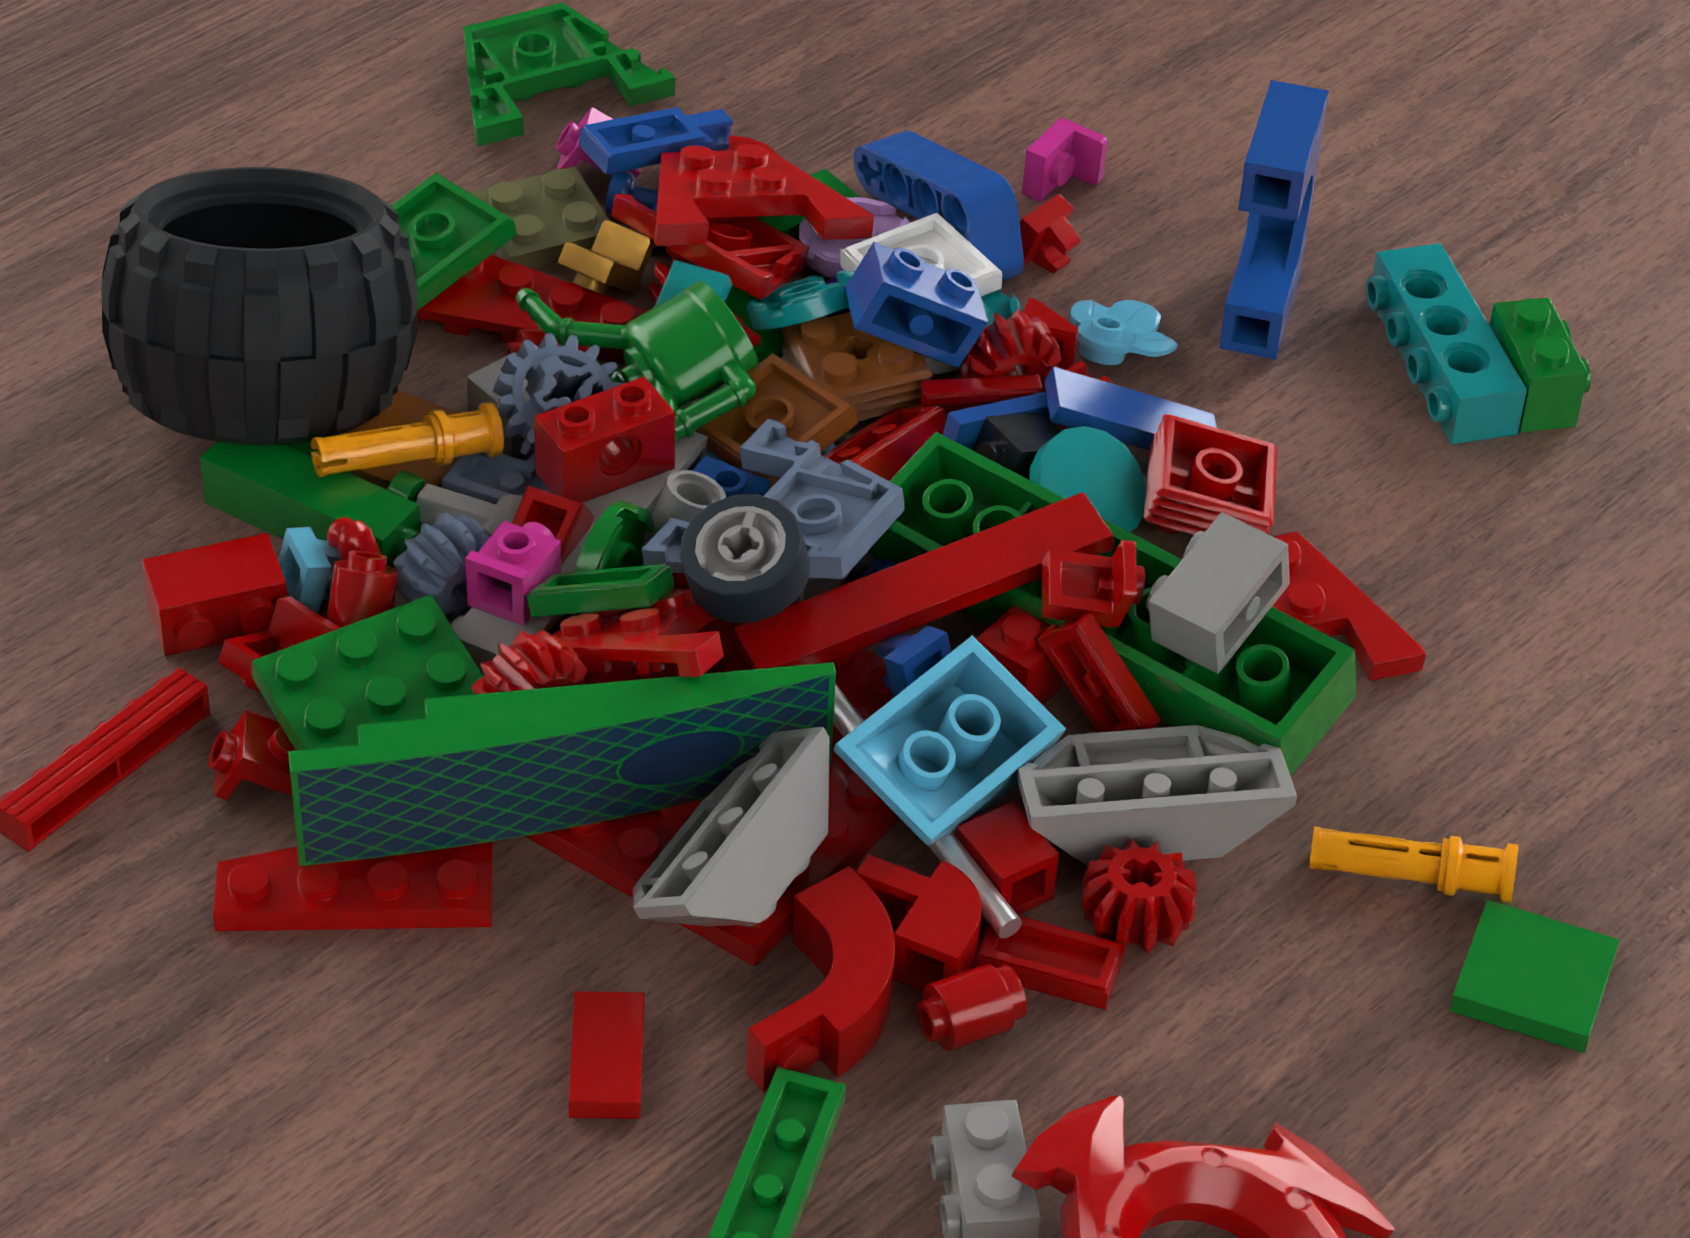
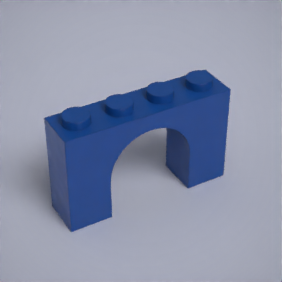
M1275 80L1270 81L1244 164L1238 210L1249 212L1239 261L1225 303L1220 349L1277 359L1301 276L1329 90Z

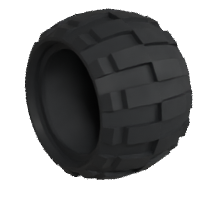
M238 167L193 172L157 183L127 202L120 212V223L110 237L102 272V333L112 369L117 371L119 381L122 383V392L129 396V404L156 423L185 435L211 441L246 445H278L311 441L313 437L335 436L350 431L378 416L392 404V396L398 392V385L402 382L404 371L408 369L417 336L418 287L408 238L400 229L399 215L390 204L365 187L331 175L298 169Z

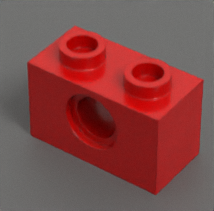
M645 376L534 416L536 473L553 494L583 503L675 468V411Z

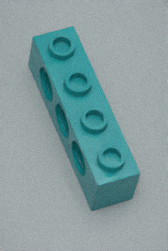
M1437 243L1376 252L1373 275L1367 278L1365 285L1368 305L1372 311L1378 312L1385 325L1390 345L1398 348L1406 363L1410 381L1413 384H1418L1427 401V408L1431 419L1434 422H1439L1450 444L1517 435L1527 389L1443 245Z

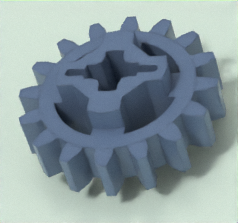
M546 333L539 345V349L533 342L527 339L522 343L517 356L513 354L508 355L500 369L503 374L498 376L492 392L501 396L495 405L500 417H509L510 419L503 430L505 438L520 434L525 439L521 445V453L526 455L535 447V415L623 384L611 382L610 380L618 367L615 362L600 365L596 361L600 347L593 345L584 353L578 350L577 336L570 335L565 346H558L553 334ZM524 379L528 381L525 390L531 397L530 401L526 403L523 397Z

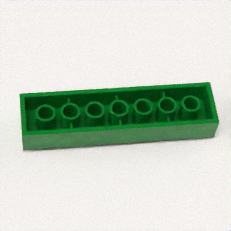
M935 432L889 481L903 489L905 510L868 551L875 554L879 560L891 559L901 563L1065 498ZM1103 519L1113 534V550L1099 556L1112 557L1121 540L1135 541L1136 565L1143 566L1145 569V586L1140 603L1130 606L1118 628L1100 627L1160 719L1174 727L1200 725L1239 736L1258 747L1264 743L1279 747L1282 750L1291 776L1356 697L1355 649L1274 607L1268 610L1218 674L1152 641L1150 614L1146 606L1148 595L1155 582L1163 575L1169 576L1182 559ZM1042 578L961 609L964 613L988 626L997 621L1013 605L1018 606L1051 626L1055 624L1061 626L1065 622L1064 620L1042 617Z

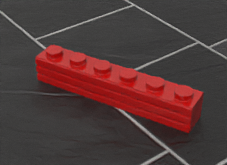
M180 667L167 677L158 679L151 689L136 700L133 699L127 702L120 712L108 721L99 723L92 733L76 745L68 746L61 756L45 768L36 770L31 778L17 789L5 793L0 799V833L27 852H30L69 820L202 719L210 715L207 685L202 681H198L196 677L188 674Z

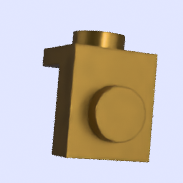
M605 220L600 227L591 250L566 241L557 263L577 271L573 282L605 295L609 285L635 294L655 243L653 239L612 221Z

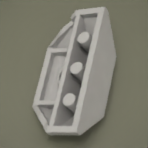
M1200 725L1068 735L1045 750L1033 763L1027 762L1020 767L1017 773V780L1030 828L1088 867L1090 861L1098 860L1105 845L1123 850L1130 837L1139 847L1149 848L1158 840L1164 855L1182 852L1183 861L1223 857L1293 808L1297 800V794L1281 748L1265 743L1258 747L1239 736Z
M824 727L772 733L759 745L761 751L757 756L737 766L699 804L633 887V909L640 919L708 927L726 925L753 926L767 919L775 911L777 900L793 879L809 866L811 855L828 834L830 737Z

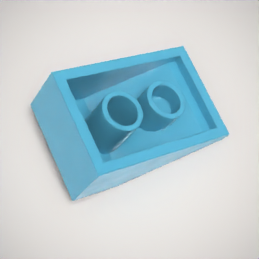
M972 635L837 742L833 751L929 846L955 830L957 826L967 822L974 815L982 813L997 804L1018 787V769L1027 762L1033 763L1045 750L1056 744L1066 728Z

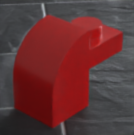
M868 854L856 873L877 894L891 920L895 938L893 980L923 992L926 984L973 969L974 958L979 946L982 913L980 895L973 882L957 867L943 860L931 878L913 872L905 866L893 864Z

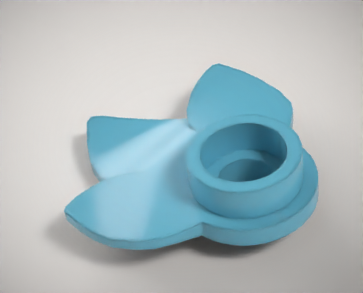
M1082 300L1076 302L1070 310L1069 320L1078 327L1079 353L1089 361L1103 365H1117L1124 361L1126 353L1129 352L1149 357H1158L1174 352L1178 346L1173 339L1156 331L1159 327L1161 314L1149 304L1135 300H1122L1114 303L1109 308L1093 300Z

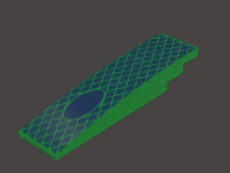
M834 662L708 673L697 677L675 676L424 699L426 719L357 725L358 745L288 751L299 866L377 858L485 843L582 826L703 800L737 766L757 756L761 751L759 745L772 733L779 731L824 727L830 737L829 766H831L836 678Z

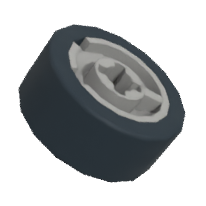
M758 494L733 495L713 502L692 518L681 538L679 557L695 602L712 617L730 623H754L780 614L796 601L808 581L810 559L803 533L795 514L777 500Z

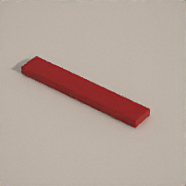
M1081 492L788 606L778 615L759 622L745 623L734 627V641L750 670L826 663L1042 578V561L1049 548L1092 555H1100L1113 550V534L1086 494Z

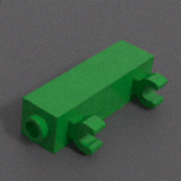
M216 442L200 456L205 503L279 538L284 539L287 528L311 527L316 539L327 541L328 528L336 519L349 517L353 521L361 520L372 529L381 554L387 556L386 566L397 569L393 562L396 557L406 552L407 545L405 540L414 539L421 531L420 504L416 503L417 498L414 496L425 486V479L406 470L399 472L386 490L349 472L331 474L319 478L314 470L311 455L289 446V444L246 445Z

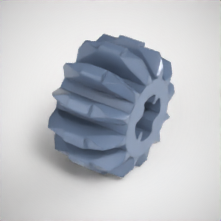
M445 512L438 517L434 525L430 526L423 523L420 533L414 539L405 540L407 545L406 552L396 557L393 562L399 572L397 580L399 594L408 603L432 595L449 622L455 620L462 610H470L472 607L467 605L465 558L471 550L475 552L480 551L491 537L488 531L476 520H471L464 513L452 517Z

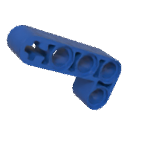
M908 130L858 146L855 149L853 155L855 172L859 182L869 194L917 219L938 213L1002 271V281L1022 273L1024 257L1018 205L1011 185L1002 175Z

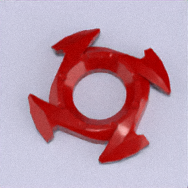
M1120 1095L1102 1099L1067 1113L1036 1137L1011 1177L1034 1190L1051 1185L1066 1195L1060 1206L1062 1238H1139L1149 1229L1171 1221L1207 1223L1224 1229L1239 1238H1347L1342 1227L1374 1238H1390L1395 1230L1357 1181L1320 1149L1276 1122L1263 1145L1266 1150L1173 1140L1144 1142L1124 1147V1101Z

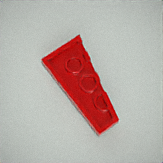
M491 254L418 310L417 325L420 319L444 323V332L468 336L471 328L501 333L503 343L516 342L519 329L539 328L528 313L522 311L517 304L516 294L524 288L538 293L540 300L562 319L572 318L573 321L626 325L629 321L646 313L648 310ZM600 347L597 359L626 364L623 356L625 349Z
M494 841L409 854L299 866L297 846L218 861L213 904L215 931L492 927Z

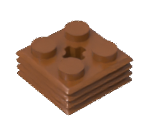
M851 312L831 317L823 316L782 329L784 337L781 341L784 346L781 350L784 355L781 359L854 406L858 421L883 416L899 407H918L919 399H921L920 381L931 380L929 377L933 375L921 353L855 329Z

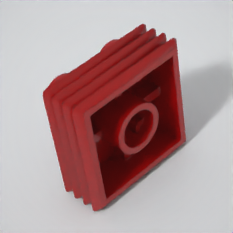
M1164 414L1161 423L1158 424V431L1154 433V440L1150 442L1144 519L1168 534L1183 532L1195 535L1199 531L1205 532L1218 515L1223 512L1269 534L1270 527L1274 525L1277 447L1272 443L1174 415Z

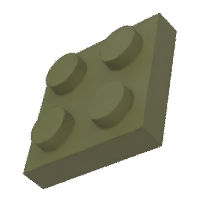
M576 166L554 169L544 174L510 182H499L493 186L470 191L472 195L514 219L517 235L496 250L497 255L500 258L531 269L557 264L566 241L591 250L603 221L609 220Z

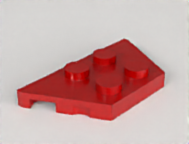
M615 194L611 216L654 240L657 211L639 203L632 195ZM756 217L706 218L709 222L706 245L665 246L667 247V254L674 258L692 261L702 268L729 275L732 285L757 299L766 298L805 269L810 248Z

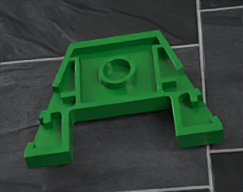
M563 2L463 27L474 140L477 146L524 135V117L512 100H528L538 93L561 87H579L586 81L600 77H608L630 107L675 96V77L671 72L661 68L657 73L643 64L639 51L634 48L620 49L609 41L608 31Z

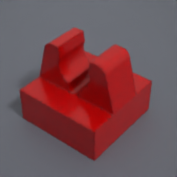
M1059 193L1024 216L1020 221L1024 266L1033 261L1053 274L1070 263L1071 258L1067 253L1076 248L1081 242L1079 235L1068 222L1075 208Z

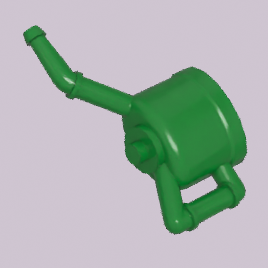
M702 280L684 288L680 294L629 321L626 325L573 321L572 318L562 319L540 300L538 293L524 288L516 294L515 298L519 308L528 313L544 334L552 333L557 343H560L561 346H565L570 335L577 336L578 346L592 347L597 345L601 348L625 349L623 356L627 367L620 370L625 383L645 376L675 411V442L685 436L687 438L693 436L695 430L732 409L746 406V401L750 400L756 393V384L748 375V372L758 367V358L755 350L732 311L721 297ZM722 384H725V386L705 396L704 398L698 400L697 402L691 404L683 410L678 408L680 406L689 404L690 402L698 399L699 397L705 395L713 389L721 386Z

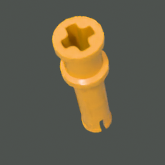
M492 402L480 404L478 410L446 415L442 410L431 411L429 415L424 416L423 422L335 436L313 437L311 448L313 450L318 449V452H311L314 470L319 478L342 472L429 459L433 464L444 466L451 464L455 457L485 453L489 458L501 456L504 449V432L498 409Z
M1314 826L1309 869L1335 870L1374 877L1418 881L1437 885V891H1442L1443 895L1454 896L1457 890L1498 895L1501 903L1511 904L1519 844L1508 843L1504 849L1463 844L1461 837L1451 835L1450 839L1443 838V844L1364 833L1343 832Z

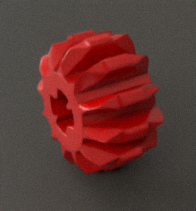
M1018 309L1008 320H1004L1003 317L995 312L993 323L984 328L961 363L960 374L962 378L1039 374L1042 392H1046L1044 381L1053 366L1059 368L1057 364L1062 361L1060 356L1061 350L1055 338L1052 337L1047 325L1039 317L1029 319L1027 315H1024Z
M521 630L512 645L506 646L498 643V654L492 661L480 664L485 676L477 680L471 689L475 694L585 685L587 683L584 677L588 669L581 662L580 656L557 636L550 635L545 630H541L532 636Z
M1130 837L1123 850L1105 845L1098 860L1089 862V867L1084 873L1081 907L1084 911V919L1093 922L1096 937L1108 938L1115 936L1117 942L1126 944V946L1130 943L1140 944L1149 955L1156 941L1174 946L1177 938L1181 935V930L1189 929L1190 922H1193L1195 917L1197 882L1195 880V872L1185 868L1182 852L1164 855L1158 840L1149 848L1139 847Z

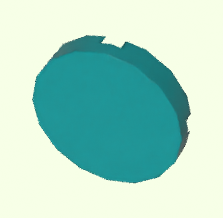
M838 271L836 274L838 282L825 284L823 276L807 277L782 285L766 298L759 299L760 303L757 300H750L746 307L753 329L765 330L799 324L848 307L849 303L845 287L854 271Z
M1080 426L1064 429L1038 449L1030 466V481L1065 499L1084 492L1101 518L1128 532H1131L1138 526L1144 513L1146 483L1139 463L1122 442L1106 431Z

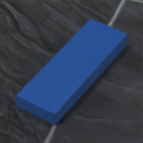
M1054 366L1044 381L1051 422L1070 428L1087 426L1103 430L1122 443L1149 451L1150 442L1154 440V433L1158 431V424L1161 423L1164 414L1174 415L1217 428L1213 413Z

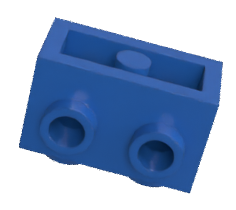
M873 242L845 287L855 329L959 368L988 323L977 282L961 270L955 268L944 270L926 263L914 252L905 248L898 247L893 250Z

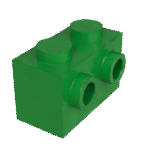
M1527 298L1519 301L1494 303L1489 325L1527 389L1519 432L1576 427L1583 394L1587 393L1591 386V371L1588 361L1584 357L1580 358L1572 342L1571 331L1567 321L1560 319L1550 298Z

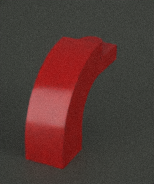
M850 866L794 895L792 941L823 973L825 980L805 997L748 1028L746 1074L763 1092L769 1089L777 1067L804 1074L815 1062L821 1060L836 1077L841 1076L862 1060L873 1048L888 1021L894 974V931L889 915L877 894Z

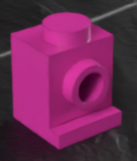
M503 521L479 552L471 550L465 558L467 605L525 626L531 618L527 595L532 589L553 574L561 573V541L555 539L551 531L540 523L527 522L520 527ZM501 581L512 584V592L497 586Z

